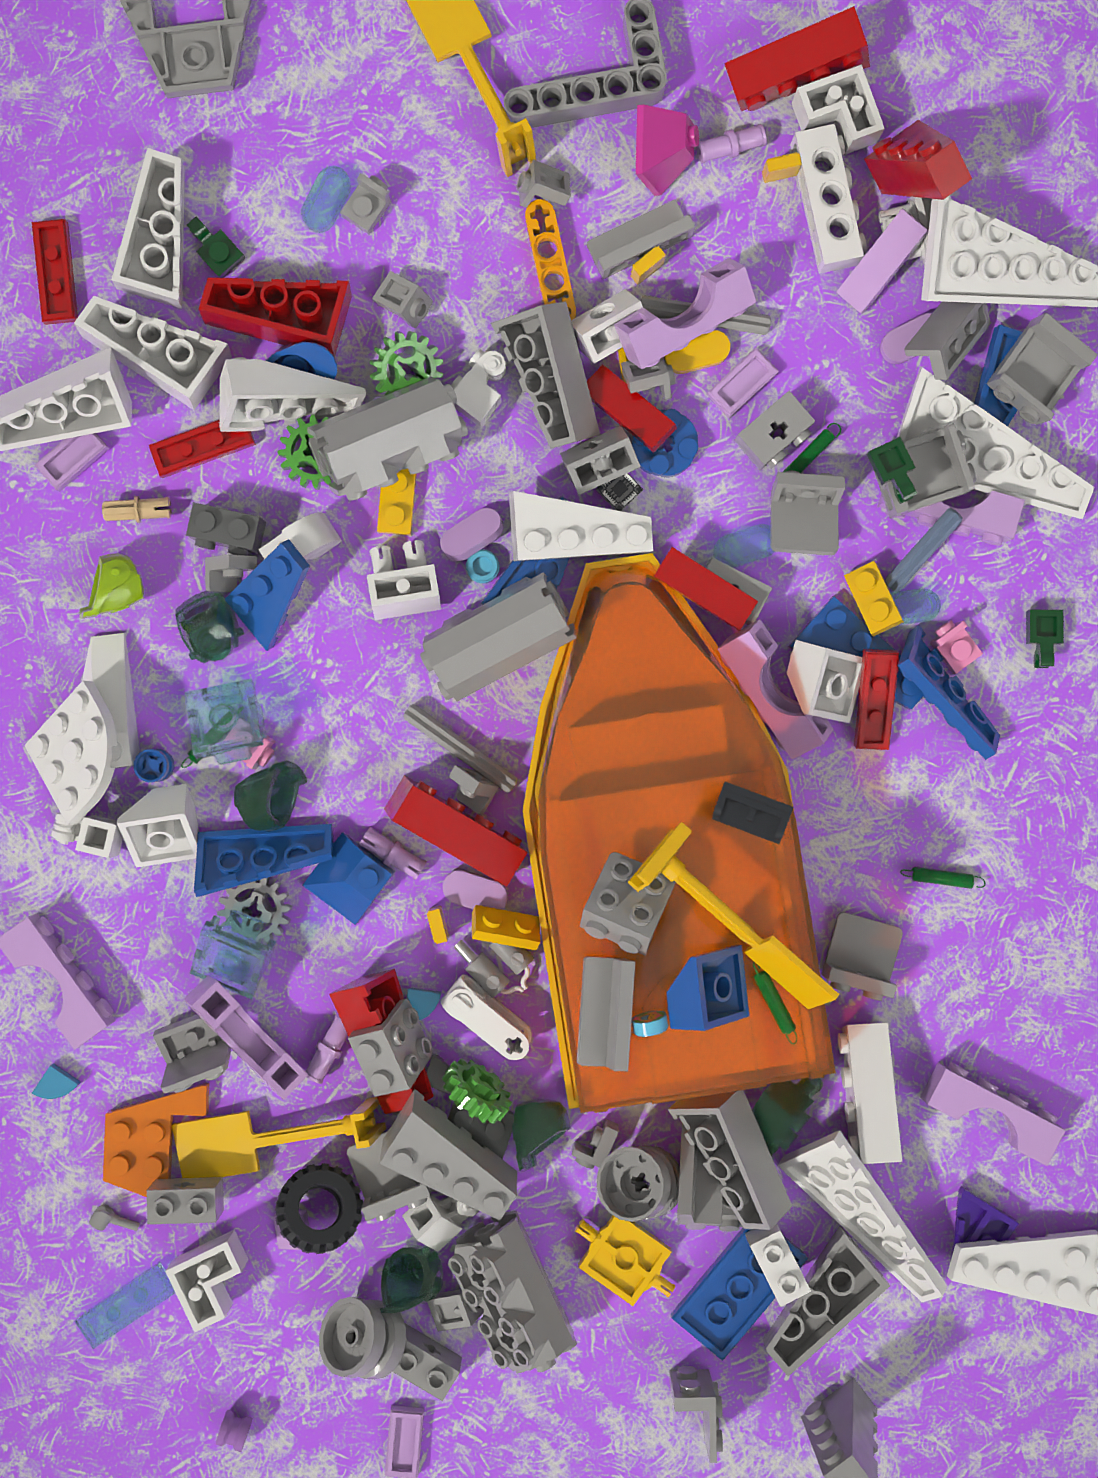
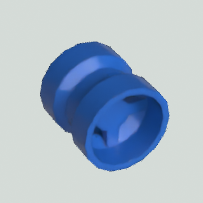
M146 749L141 751L135 757L133 763L136 776L145 782L164 781L172 775L174 770L172 755L163 749Z

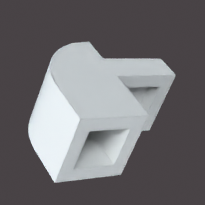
M313 513L281 530L282 533L258 550L265 559L280 543L289 539L305 560H316L341 543L342 540L325 513Z

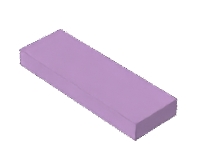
M902 208L836 293L863 314L925 238L929 229Z

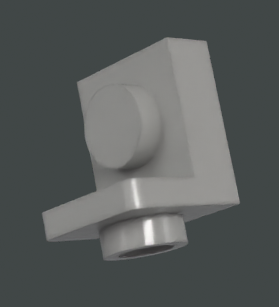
M533 160L526 172L523 171L517 181L516 190L519 192L520 206L527 208L535 195L540 196L546 201H553L565 206L571 197L569 173Z
M360 173L357 178L359 185L340 211V214L344 219L370 235L390 205L391 199L387 191L388 186L382 180L373 175L368 178Z
M389 271L372 298L379 306L398 315L413 328H417L433 303L432 299L419 285L392 271Z
M663 358L656 365L643 369L631 361L621 363L622 373L630 393L646 391L659 386L665 400L672 398L670 385L675 384L674 372L671 365H665Z
M228 554L206 557V590L209 592L231 593L237 587V578L244 577V571H252L257 567V556Z
M456 765L449 775V778L459 784L457 787L459 790L457 799L474 812L484 814L499 787L476 770Z
M605 1119L602 1128L596 1126L589 1145L594 1146L593 1149L574 1142L572 1155L576 1157L575 1161L586 1168L593 1169L594 1166L600 1168L604 1159L608 1157L618 1135V1124Z
M462 1289L433 1294L430 1297L432 1299L427 1301L438 1332L472 1326L484 1312V1309L479 1305L471 1307L466 1303L463 1298Z

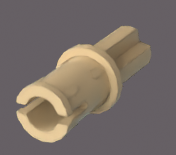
M134 496V499L104 501L102 503V515L106 521L136 520L137 523H141L142 519H169L172 516V510L157 509V507L170 506L171 501L170 497L140 499L139 496Z

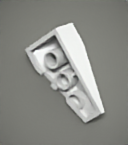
M243 357L225 359L220 376V431H258L265 429L264 423L284 420L285 425L296 424V419L312 414L317 419H323L325 416L334 417L361 406L366 396L365 388L260 359H246Z
M126 633L93 636L90 638L82 681L94 682L114 721L117 747L112 746L110 767L134 766L133 763L135 757L140 753Z

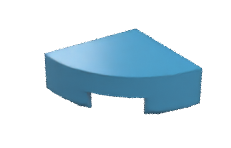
M408 988L407 999L417 1011L419 1020L424 1019L433 1012L441 997V991Z
M53 1063L49 1066L32 1094L44 1099L60 1098L73 1091L81 1081Z

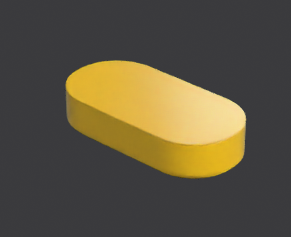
M718 330L702 334L691 340L685 348L664 356L665 365H671L673 372L676 374H685L719 365L726 360L730 352V341L723 332Z

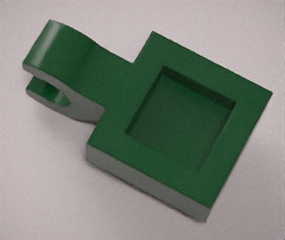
M197 216L186 225L203 245L196 251L197 254L219 278H224L245 259L244 254L221 229L213 236Z
M901 437L870 450L866 455L881 485L891 481L895 496L900 504L913 499L917 492L907 473L913 471L916 467Z
M1030 609L1026 611V644H1036L1034 668L1053 667L1055 661L1054 645L1064 643L1063 610Z

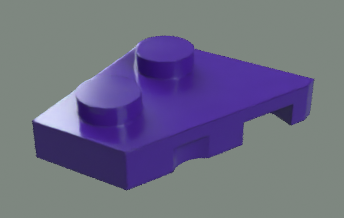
M961 1186L958 1190L953 1251L957 1243L986 1240L1008 1241L1019 1223L1011 1216Z

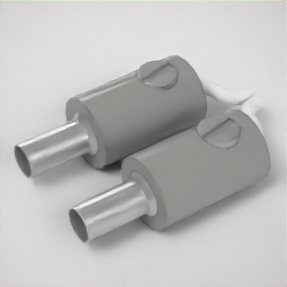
M462 939L453 947L467 961L468 965L465 970L491 998H494L500 992L506 995L514 991L522 993L528 988L526 985V980L530 975L528 965L534 957L527 949L492 942L489 945L516 975L525 970V974L521 979V986H513L506 990L504 988L510 980L483 952L476 955Z

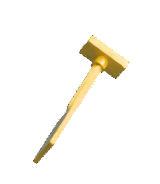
M406 0L437 63L455 54L461 56L498 128L495 136L501 167L506 176L513 175L512 164L525 158L528 159L531 165L532 161L536 160L532 129L527 119L525 118L517 123L510 121L472 48L473 45L492 37L475 1Z
M680 822L674 830H669L627 882L637 892L652 883L660 873L671 882L675 881L737 937L751 945L744 953L807 1009L834 1001L840 995L776 937L772 935L766 939L760 938L750 925L685 869L686 865L675 856L692 833V830L683 822Z
M377 1097L367 1098L352 1114L345 1115L343 1119L259 1133L253 1132L249 1111L173 1123L172 1130L182 1178L227 1177L258 1172L261 1170L257 1148L339 1134H346V1136L354 1135L357 1149L370 1147L381 1133L387 1129L385 1122H375L373 1111L380 1103Z

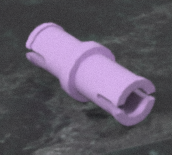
M762 124L736 132L730 129L725 131L722 136L699 141V145L696 147L699 161L702 164L724 156L734 158L739 155V152L765 146L767 143L765 129Z
M369 827L359 843V846L382 858L385 865L389 866L392 864L413 877L414 880L417 879L427 862L402 848V843L399 841L394 843L371 827Z
M338 1014L334 1017L335 1019L324 1039L318 1041L316 1045L318 1050L305 1070L308 1074L307 1078L318 1084L323 1083V1079L335 1058L339 1059L342 1051L340 1049L348 1036Z

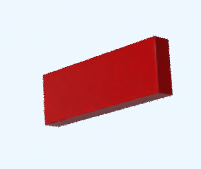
M66 219L32 222L42 322L45 325L75 322L78 318L68 222Z
M603 364L587 380L592 402L652 452H655L677 429L676 424L639 393H630L628 385Z
M220 420L150 444L149 448L159 476L165 478L256 445L251 431L221 432Z
M671 547L653 576L738 631L741 630L758 603L756 599Z
M863 649L854 738L856 749L889 750L899 652L897 650Z

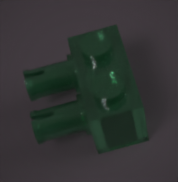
M807 1072L796 1084L784 1074L780 1075L763 1091L753 1107L752 1112L771 1156L780 1147L786 1151L798 1137L794 1131L798 1133L811 1118L807 1114L814 1103V1100L811 1098L823 1087V1082L817 1074Z

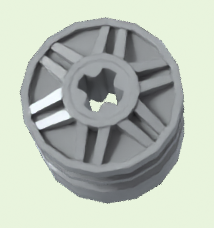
M633 1146L615 1150L604 1159L598 1171L596 1187L600 1201L610 1214L620 1220L635 1222L666 1215L678 1203L680 1165L670 1153L660 1147ZM644 1177L650 1183L649 1188H647V1183L643 1182Z

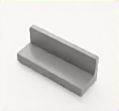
M672 200L587 241V248L602 279H606L631 267L654 247L659 246L664 251L691 238L695 225L690 214L684 217L677 201Z
M941 302L904 348L906 356H929L935 380H948L991 324L987 303Z
M584 957L577 1063L579 1065L606 1066L613 1071H628L635 961L626 958Z
M682 1123L678 1217L680 1223L683 1225L721 1226L723 1219V1195L720 1190L723 1188V1185L712 1174L709 1175L703 1165L706 1161L705 1157L696 1144L690 1145L684 1136L687 1129Z

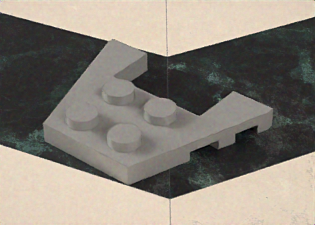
M120 0L167 99L234 90L251 0H222L224 20L157 28L153 0Z

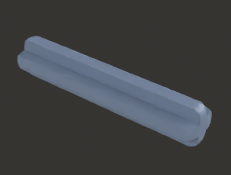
M948 508L886 577V585L891 590L899 592L959 526L963 517L956 510Z

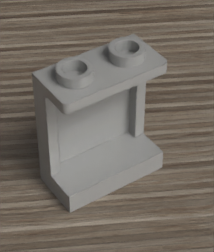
M1046 312L1029 322L986 384L994 390L993 393L999 400L1010 403L1018 409L1021 418L1031 424L1038 425L1053 418L1055 414L1051 410L1080 369L1090 366L1098 354Z
M954 423L945 426L943 429L903 442L916 467L913 471L907 473L917 492L913 499L900 504L895 496L892 482L881 485L875 473L890 519L967 494L975 489L974 483L976 482L974 467L971 463H967L963 451L966 448L964 436L960 430H956Z

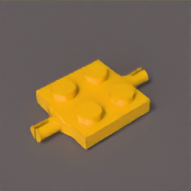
M612 1215L607 1224L599 1230H596L583 1219L576 1226L575 1232L590 1241L589 1249L579 1261L578 1268L630 1305L634 1306L642 1293L650 1289L651 1286L666 1295L667 1298L674 1291L675 1285L660 1275L662 1265L672 1253L671 1247L637 1223L620 1220Z

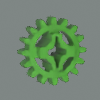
M408 331L406 338L402 332H395V341L384 337L383 341L386 347L384 349L375 347L374 351L379 355L378 360H370L369 363L377 367V371L370 374L371 379L380 381L375 389L380 393L387 391L385 395L429 377H443V373L436 370V366L441 365L443 359L433 356L438 351L437 346H427L429 338L420 336L417 340V333ZM410 346V348L407 347L403 353H394L396 350L402 347ZM424 360L426 362V373L423 364ZM397 362L408 364V367L411 368V371L414 372L416 375L414 376L412 374H406V372L402 369V366H400ZM387 364L389 366L390 371L389 378L387 376Z
M311 415L310 423L306 424L300 417L297 419L299 425L297 429L289 425L286 427L291 434L290 437H280V441L286 446V449L278 450V455L287 459L281 464L283 470L292 469L288 476L292 481L301 477L300 485L303 488H306L309 482H312L313 487L316 490H320L321 482L325 481L326 484H330L332 479L330 475L322 476L316 460L311 456L312 450L309 445V439L314 436L308 434L307 428L318 424V420L315 415ZM325 416L322 421H325L329 418ZM301 438L299 450L294 452L295 445ZM310 466L315 468L318 474H309L299 468Z
M462 1058L458 1062L453 1061L442 1077V1080L445 1082L443 1088L451 1092L449 1099L453 1100L460 1110L466 1109L469 1117L479 1118L482 1123H485L487 1119L492 1124H495L497 1120L501 1121L512 1105V1101L508 1099L511 1094L502 1089L505 1084L501 1082L499 1077L495 1073L487 1072L484 1065L475 1064L473 1060H470L468 1063Z

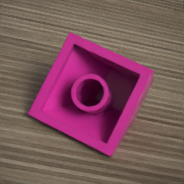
M644 104L637 105L636 175L654 196H660L694 160V147L699 145V130L686 113Z

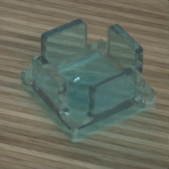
M252 678L185 692L192 750L196 759L214 756L220 765L247 760L252 757L250 748L264 745L263 739L267 738L263 711L257 700L255 684Z
M233 910L223 926H219L220 917L214 915L211 921H206L201 929L190 974L201 979H205L209 975L217 980L225 989L252 1000L257 992L260 980L271 961L277 941L270 939L267 945L257 942L256 939L263 928L264 922L242 912Z

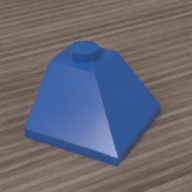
M342 832L333 843V859L318 863L302 886L356 925L396 871L385 865L383 861L364 847L359 846V843Z
M734 945L689 958L666 993L670 1029L706 1031L750 1016L742 945Z

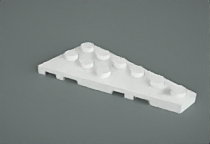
M949 196L944 200L932 199L921 300L1098 307V265L1068 254L1057 246L1042 242L1031 234L1001 220L986 216L966 204H960L950 199Z
M920 366L897 438L901 437L904 442L943 429L945 426L954 423L956 430H960L965 439L966 448L963 451L967 463L973 465L976 473L974 490L985 493L996 491L1024 499L1025 504L1083 519L1095 488L949 385L941 380H935L933 374Z
M840 1130L782 1157L778 1166L921 1302L943 1297L948 1285Z
M1094 1229L1046 1234L1045 1237L1041 1238L1016 1237V1240L997 1242L995 1240L957 1243L955 1244L947 1277L954 1282L1098 1315V1232Z

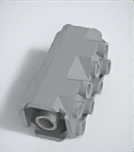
M429 377L308 427V434L314 436L309 439V445L319 471L323 477L330 475L333 480L332 483L327 484L331 492L338 496L346 495L349 501L357 500L367 495V490L377 485L379 487H387L398 481L397 473L402 469L408 468L410 474H416L429 468L428 464L438 459L440 461H447L457 457L460 454L458 447L462 444V437L468 435V429L463 418L457 415L454 406L457 403V398L450 384L443 386L439 379Z
M543 572L532 579L525 577L502 590L499 597L474 610L466 609L445 620L441 628L424 637V652L420 653V657L429 672L434 670L440 681L437 684L443 697L446 700L454 698L456 701H459L576 639L577 630L574 623L570 625L566 623L564 618L570 616L555 586L551 581L547 582V576Z
M517 1211L506 1212L501 1220L491 1217L493 1223L485 1226L482 1221L456 1239L457 1245H455L454 1256L449 1259L448 1266L463 1291V1298L466 1303L471 1307L479 1305L484 1309L483 1317L478 1320L477 1327L490 1348L494 1363L501 1369L509 1367L511 1370L516 1371V1373H522L534 1368L538 1372H544L556 1364L555 1358L577 1345V1341Z

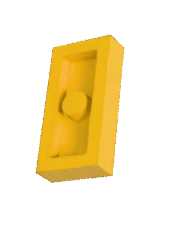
M408 468L402 469L397 473L398 481L387 487H381L377 525L378 533L411 536L417 473L410 474Z
M875 561L844 575L873 637L904 622Z
M475 905L472 911V939L537 950L541 942L539 916Z

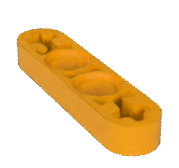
M537 199L532 201L526 208L525 222L543 305L556 303L555 299L567 295L568 298H562L561 302L566 301L570 311V318L573 320L576 318V306L555 210L548 201ZM536 210H542L543 215L549 214V216L545 217L546 232L541 234L538 220L531 219L535 217ZM544 241H550L555 244L557 251L554 256L545 258L538 253V246ZM550 274H558L563 278L564 284L558 290H550L544 283L546 277Z

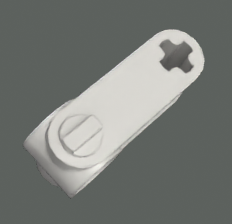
M461 975L440 1000L446 1012L465 1024L509 1060H519L526 1056L532 1039L530 1027L497 999L491 998L470 976ZM517 1037L521 1038V1042L516 1041L512 1043L510 1039L514 1040Z

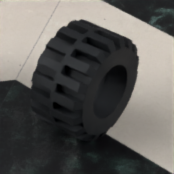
M326 1163L316 1166L315 1164L308 1165L306 1168L295 1172L282 1187L275 1206L276 1224L279 1225L281 1230L280 1234L290 1242L289 1245L293 1248H299L302 1252L308 1254H323L337 1249L346 1243L356 1232V1228L362 1219L361 1208L363 1199H360L359 1193H361L359 1186H355L352 1181L354 1178L350 1174L346 1175L343 1173L342 1168L338 1166L335 1168L330 1167ZM316 1188L329 1191L336 1198L339 1207V1213L335 1222L328 1228L321 1230L312 1229L307 1226L299 1214V1204L302 1197L308 1191Z

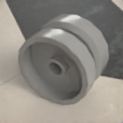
M356 1297L340 1299L331 1306L322 1321L319 1333V1351L323 1363L331 1373L341 1377H360L375 1380L388 1376L396 1369L403 1357L406 1344V1326L401 1313L393 1304Z

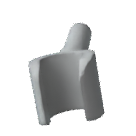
M108 1205L97 1207L89 1221L92 1227L103 1231L109 1222L134 1231L138 1230L140 1224L119 1217Z

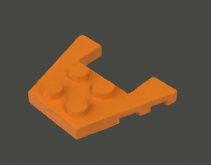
M203 1083L179 1093L172 1092L166 1096L152 1100L148 1099L108 1111L105 1114L103 1181L147 1197L146 1190L156 1179H171L173 1115L206 1116L209 1110L210 1083Z

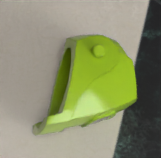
M120 553L99 556L89 605L79 609L80 619L96 617L99 614L109 612L115 613L130 608L131 605L144 599L142 578L138 574L133 561L128 556Z

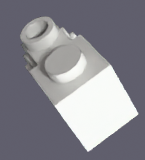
M479 349L469 361L468 365L472 369L464 377L459 375L451 386L457 398V403L454 404L455 409L482 429L502 403L501 395L489 387L487 382L488 380L498 381L504 377L506 362L504 357L496 351L484 352Z
M56 813V822L53 824L54 829L51 832V836L60 841L61 844L68 845V842H74L75 840L77 841L75 848L77 851L106 858L119 855L123 836L117 825V820L91 815L83 817L77 825L66 824L62 814Z
M430 1195L424 1204L408 1209L402 1217L417 1241L439 1252L463 1229L460 1224L468 1217L474 1216L478 1210L449 1196L446 1200L440 1201Z

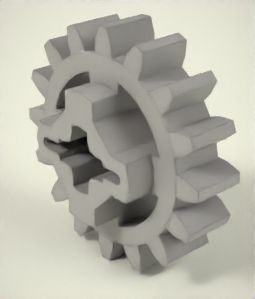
M268 877L260 881L239 885L237 888L225 889L229 897L222 896L219 898V902L225 905V908L218 911L217 915L225 916L226 921L220 927L221 929L231 928L232 931L228 937L230 940L240 936V945L244 946L250 939L255 948L261 945L262 938L267 944H270L274 941L272 933L278 936L284 933L280 924L290 923L291 919L285 916L284 912L291 910L292 905L284 904L283 900L289 896V893L283 892L280 894L277 891L281 885L279 881L270 885L268 884ZM255 888L250 898L238 897L242 891ZM268 895L273 898L276 908L271 907ZM257 901V910L261 911L262 914L253 919L252 910L248 909V907ZM234 912L238 914L242 922L241 926L236 921ZM259 923H272L267 930L255 932Z

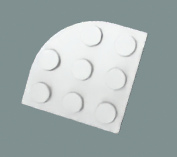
M85 680L75 688L24 745L66 824L75 825L87 815L106 792L115 770L114 767H110L112 746L117 747V735L112 715L94 682Z

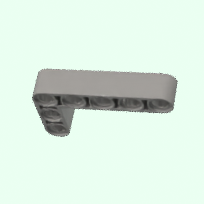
M629 0L624 8L623 33L629 67L510 89L504 97V110L510 121L517 123L526 118L530 127L534 128L637 109V105L653 106L658 104L665 92L667 75L655 9L650 0ZM641 15L646 20L642 23H637L631 17ZM646 47L652 51V54L642 56L636 50ZM647 80H653L658 84V87L648 89L642 83ZM614 86H620L626 92L622 95H614L609 89ZM581 92H587L593 98L589 101H581L576 96ZM555 98L560 104L556 107H548L543 102L546 99ZM516 104H522L526 106L527 110L523 113H514L511 107Z

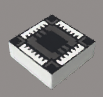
M627 473L598 486L596 490L614 510L622 511L643 491V488Z

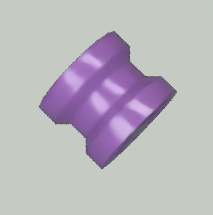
M227 1410L217 1436L216 1445L224 1446L228 1444L233 1446L235 1451L242 1452L253 1418L248 1416L239 1418L235 1416L234 1412Z

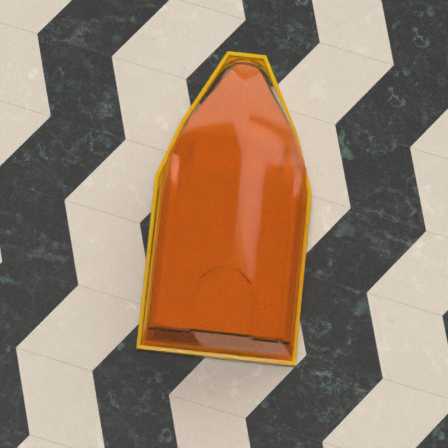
M653 553L585 564L567 621L568 625L574 623L577 638L559 647L540 705L523 805V818L569 1109L578 1108L580 1113L591 1111L600 1113L606 1112L611 1108L644 1103L658 1104L766 1087L767 1084L803 1078H824V1075L836 1073L825 1004L807 1009L771 977L796 1025L794 1031L797 1034V1043L791 1044L786 1037V1033L782 1034L779 1029L780 1027H778L770 1008L755 983L756 981L753 976L757 973L753 967V960L744 953L751 945L737 937L678 883H675L646 955L626 952L617 943L606 938L598 939L592 937L585 929L579 927L583 909L609 855L617 852L643 863L669 830H674L680 822H683L692 830V833L675 856L686 865L685 869L750 925L760 938L766 939L773 935L821 977L794 808L780 845L712 819V814L724 782L793 807L788 769L761 720L754 703L749 696L743 693L739 681L732 670L727 668L722 662L721 655L717 650L719 646L685 598L653 577L660 566ZM734 945H742L750 1016L706 1031L670 1029L666 993L689 958ZM586 956L626 958L635 961L632 1018L638 1014L650 1011H664L667 1014L669 1027L663 1033L654 1036L641 1037L635 1035L631 1023L628 1071H613L606 1066H581L577 1063L583 959ZM754 963L758 973L764 971L761 967L759 969L757 964ZM794 1031L787 1035L792 1043L796 1041Z

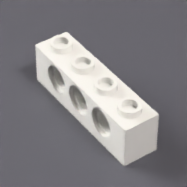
M835 124L795 132L790 146L792 153L797 152L800 154L802 163L797 178L818 273L821 274L857 266L867 251L864 234L859 233L857 226L859 207L857 201L851 199L849 188L852 187V176L849 167L845 168L842 155L845 154L843 137L841 134L837 135ZM815 162H826L830 167V171L824 172L819 170ZM830 193L836 197L838 203L834 205L828 204L824 201L822 195ZM830 227H841L845 236L841 238L835 237L830 232Z

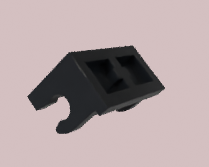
M724 782L712 814V819L780 845L793 807Z

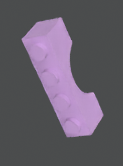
M727 258L700 274V286L697 296L691 306L680 315L662 319L641 308L615 323L614 326L627 359L643 369L656 365L667 354L685 348L696 337L714 331L720 323L727 319L743 314L746 308L757 301L745 266L731 258Z
M991 491L985 494L971 508L958 509L939 502L895 518L904 519L905 515L918 518V524L932 527L948 508H952L963 517L962 522L952 532L953 534L968 537L972 533L982 536L981 541L1001 546L1002 542L1005 543L1014 539L1025 500ZM881 494L877 507L886 509Z
M759 619L729 636L717 650L721 655L724 665L731 669L738 679L743 693L750 697L758 709L761 720L768 724L775 734L780 748L786 751L791 759H794L824 744L834 729L826 718L804 714L798 701L788 698L776 687L770 673V662L778 645Z
M37 913L26 917L0 936V949L14 968L21 966L40 967L51 973L58 981L62 990L63 1004L55 1024L75 1050L116 1021L112 1016L114 1011L108 1001L104 998H99L93 990L94 983L85 971H80L74 964V955L65 944H60L55 938L52 924L48 919L43 916L40 917Z
M209 975L183 999L261 1080L283 1100L308 1076L294 1059L250 1018L227 990Z
M939 1062L937 1063L920 1096L927 1105L956 1120L969 1111L978 1108H991L1000 1111L1008 1125V1143L1018 1152L1048 1166L1066 1131L1056 1123L1058 1117L1042 1108H1039L1037 1113L1026 1108L1029 1102L1015 1094L1009 1093L1008 1097L997 1093L999 1087L981 1077L978 1082L968 1078L969 1071L950 1062L948 1067Z

